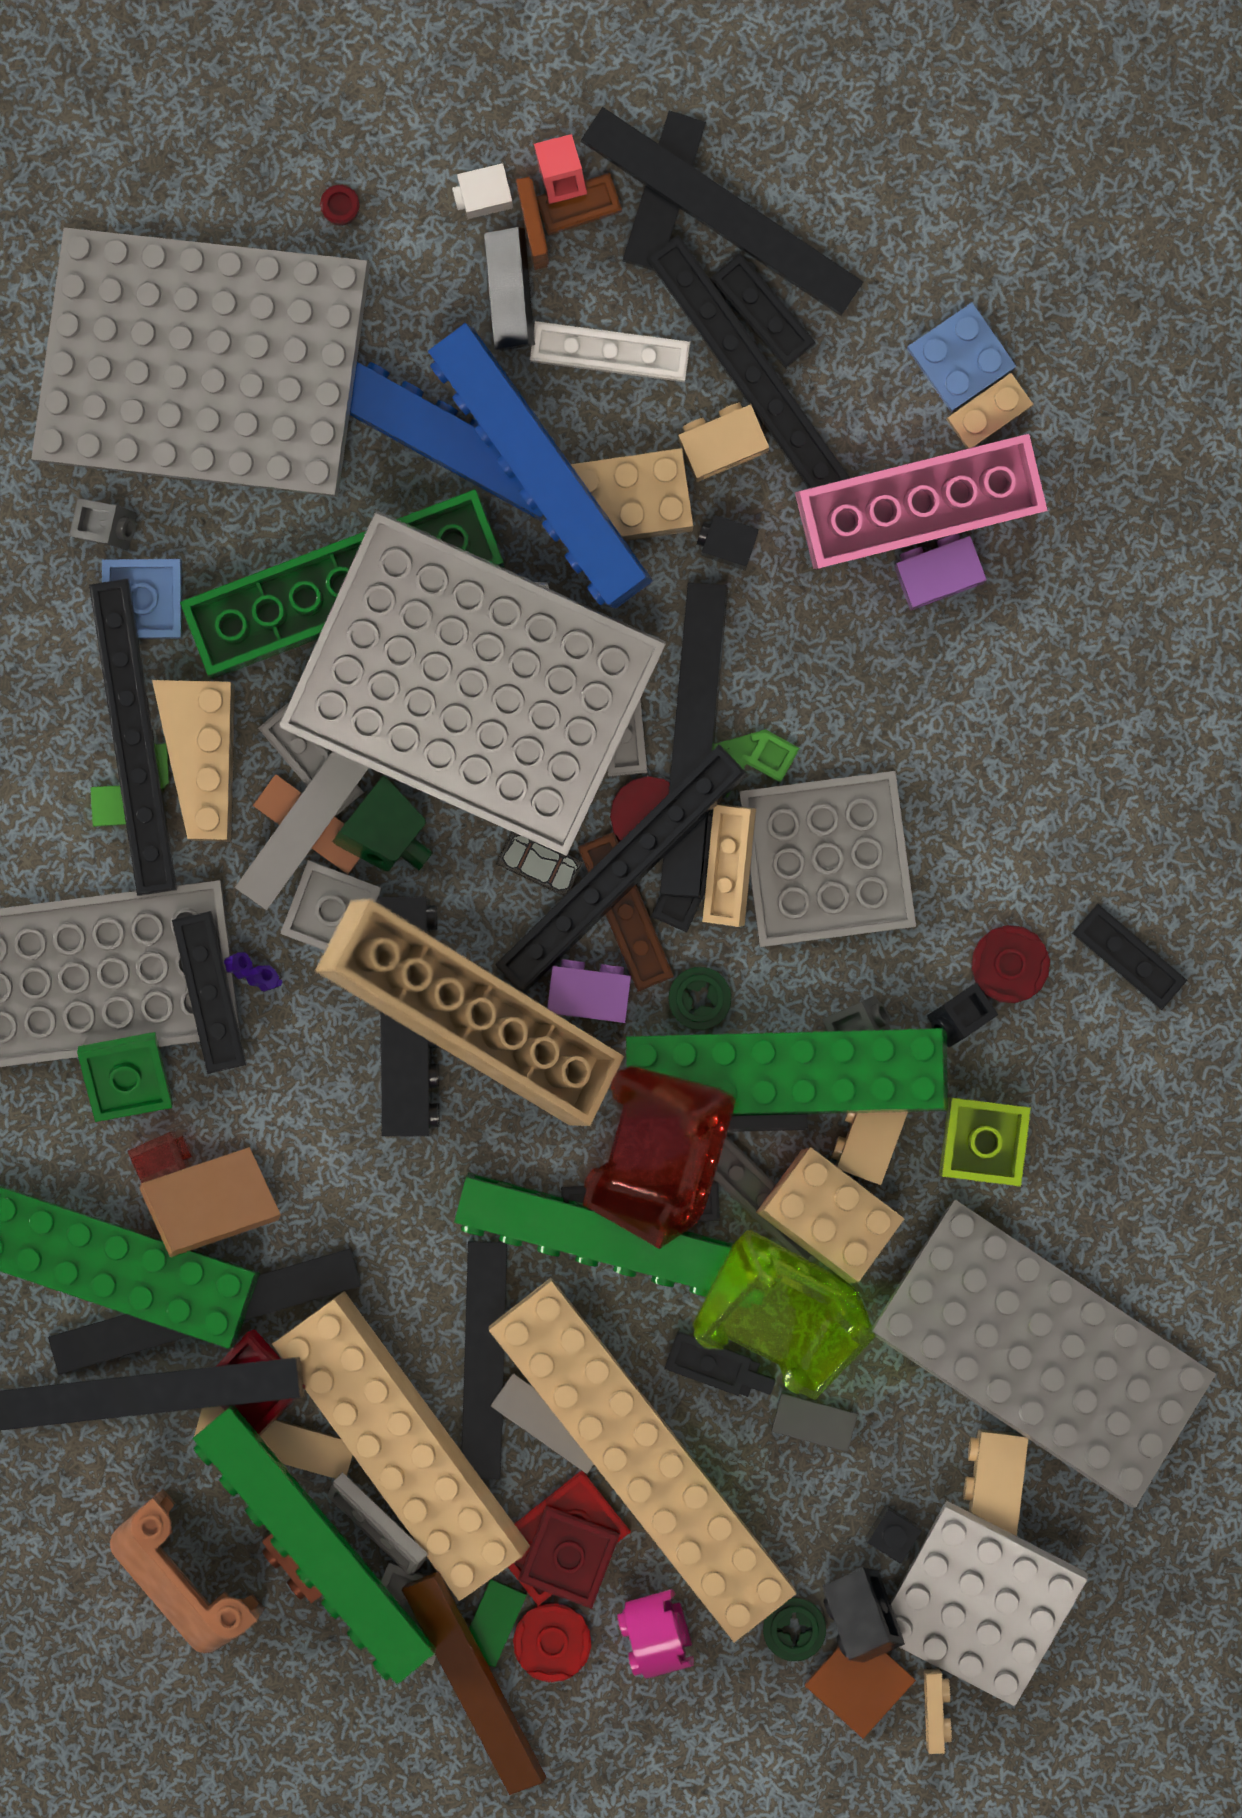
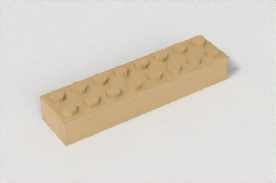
M371 899L350 902L315 970L325 978L570 1126H591L624 1058L617 1051Z
M345 1291L272 1344L282 1359L300 1357L302 1383L306 1386V1392L416 1543L428 1553L427 1558L435 1569L439 1571L441 1577L459 1601L525 1554L530 1547L526 1539Z

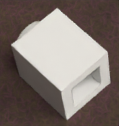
M503 163L457 174L459 186L452 187L457 210L465 209L468 219L513 208Z

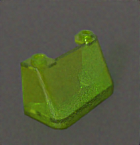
M746 1230L733 1244L693 1321L694 1337L703 1347L719 1350L728 1343L729 1339L778 1364L783 1374L782 1381L791 1392L795 1394L802 1393L814 1400L829 1387L876 1337V1334L872 1332L873 1327L863 1301L852 1285L837 1275L751 1230Z

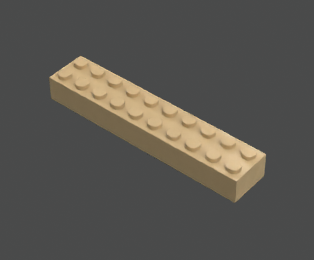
M552 1278L545 1281L489 1326V1331L734 1643L797 1594L792 1583Z

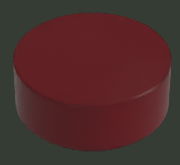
M334 185L323 193L320 200V208L328 222L343 226L356 219L360 210V202L357 194L350 187Z

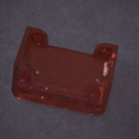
M630 1066L619 1070L611 1082L613 1100L624 1106L609 1161L599 1169H592L585 1180L584 1187L587 1190L583 1206L661 1249L692 1228L705 1210L732 1117L735 1097L716 1087Z

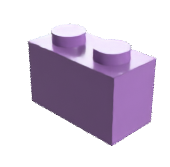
M959 533L950 535L936 541L938 544L936 549L924 553L922 547H918L900 555L902 561L896 563L894 568L910 611L985 583L987 579L970 536L961 539Z
M563 959L561 967H552L547 1009L558 1015L625 1023L631 976L623 975L624 967L601 964L600 972L584 970L585 962Z

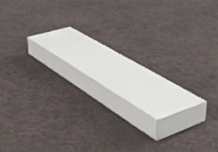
M535 321V345H532L530 362L685 382L690 342Z

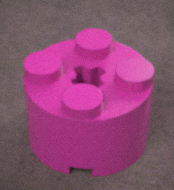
M673 1589L626 1601L623 1613L617 1615L622 1636H629L633 1652H629L628 1657L634 1676L642 1674L645 1679L693 1667L694 1656L686 1657L685 1647L692 1646L680 1602L674 1604L671 1602V1599L676 1595Z

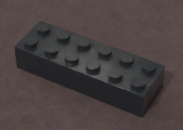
M379 897V905L430 936V930L438 929L437 906L430 905L428 897ZM380 1011L381 1137L430 1136L433 1134V1128L440 1127V1103H432V1088H438L440 1084L439 1064H432V1048H439V1046Z

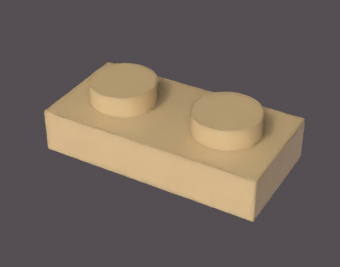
M1010 373L947 417L946 420L965 447L969 449L976 447L1033 407L1034 404L1013 374Z
M939 1668L924 1669L926 1748L929 1754H945L944 1743L951 1742L952 1740L950 1718L943 1717V1703H950L949 1679H942V1673Z

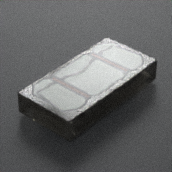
M511 831L495 864L564 897L570 891L583 862L569 855L565 856Z

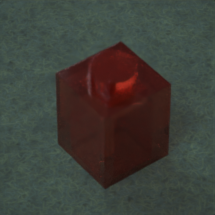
M175 1131L166 1133L127 1151L141 1183L188 1168L190 1165L187 1159L193 1157L185 1137L182 1135L177 1138Z

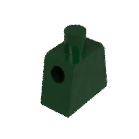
M382 776L332 841L337 846L386 872L390 871L400 857L419 871L433 854L430 849L415 838L427 823L425 818L385 776Z

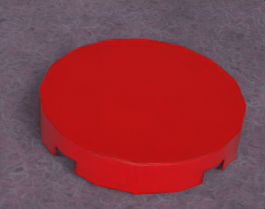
M557 1602L543 1603L528 1610L517 1623L513 1637L514 1655L521 1667L533 1678L548 1683L565 1681L578 1673L586 1664L592 1647L590 1629L583 1616L571 1606Z

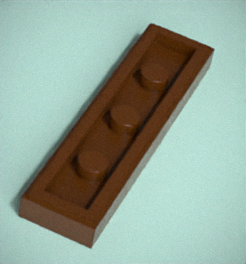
M614 832L578 846L588 873L618 844ZM635 885L606 913V917L637 992L674 976Z

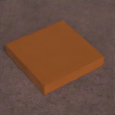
M532 178L516 179L518 198L534 270L546 268L549 265L548 250Z
M838 1646L804 1683V1686L864 1739L916 1679L888 1653L867 1662L848 1660V1657L841 1652Z

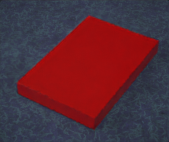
M582 1470L514 1523L530 1547L546 1505L620 1533L617 1543L631 1533L628 1526ZM530 1547L520 1559L508 1566L517 1580ZM520 1582L538 1606L553 1595Z

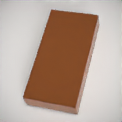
M608 173L586 180V195L549 204L546 193L536 196L547 235L549 236L622 212L611 174Z

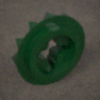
M694 967L685 970L677 976L670 987L668 997L670 1010L674 1017L688 1028L695 1030L712 1028L726 1017L730 1009L731 991L729 985L718 972L712 969ZM709 983L707 998L715 1005V1008L701 1005L698 1010L695 1009L693 1014L689 1013L692 1008L693 999L684 991L685 988L698 992Z
M792 1597L765 1618L763 1635L767 1646L776 1656L787 1661H802L816 1654L823 1645L826 1636V1623L821 1611L808 1600ZM792 1613H796L799 1625L812 1627L811 1630L799 1633L798 1639H796L797 1646H793L790 1633L777 1630V1628L790 1625Z

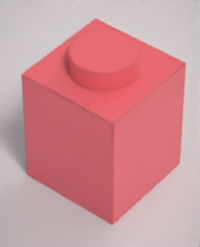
M572 134L534 144L549 204L587 194L583 171Z

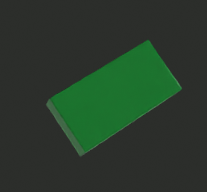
M492 1578L485 1590L469 1630L487 1664L495 1668L527 1593Z

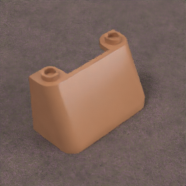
M162 1489L113 1532L110 1539V1549L114 1557L188 1644L197 1652L204 1654L213 1653L244 1633L258 1621L265 1607L253 1593L246 1598L237 1599L230 1597L225 1591L212 1603H208L160 1546L173 1532L169 1513L176 1504L167 1492Z

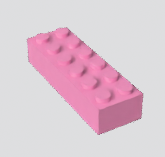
M1029 434L795 492L813 569L1048 511Z

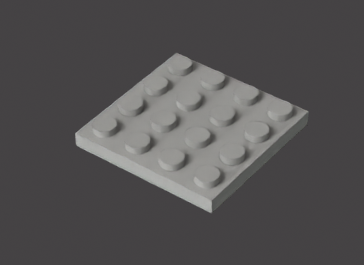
M896 771L739 791L741 807L756 809L750 878L759 947L916 927Z
M946 1501L890 1601L905 1645L899 1648L1016 1706L1086 1584L1089 1573Z

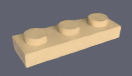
M717 804L713 808L702 922L736 927L745 926L756 815L755 808Z

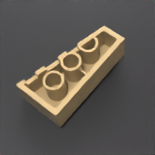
M152 680L187 839L191 841L231 842L235 685L232 682Z

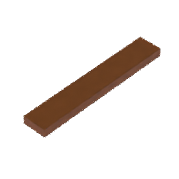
M439 1571L407 1583L401 1590L424 1634L436 1647L435 1655L509 1795L542 1784L546 1779V1775Z

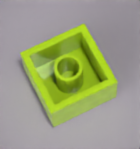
M949 1097L939 1175L942 1177L1021 1187L1031 1108Z

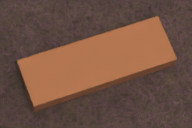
M275 774L253 806L280 825L302 792ZM333 817L312 849L349 875L361 858L332 842L344 826L343 822Z

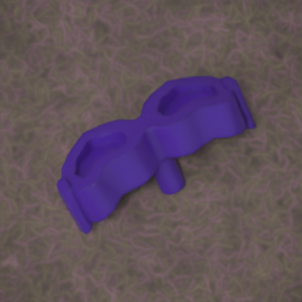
M245 952L232 954L224 960L228 973H233L237 979L246 978L250 986H257L261 991H268L282 985V980H279V975L270 965L253 968L252 961Z

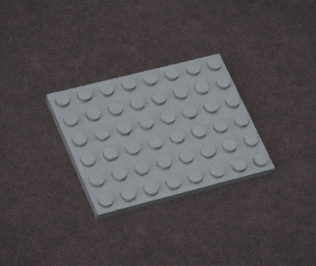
M63 228L31 459L43 463L338 497L370 263L367 260Z
M376 510L279 724V728L567 856L666 642Z

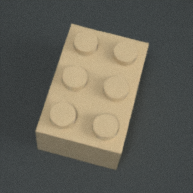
M682 448L571 464L625 541L693 531Z
M811 1147L800 1151L756 1211L758 1215L849 1284L858 1283L904 1221V1218Z

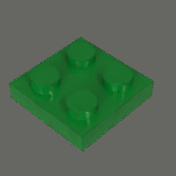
M156 1032L78 1046L77 1055L95 1122L172 1108L173 1099Z

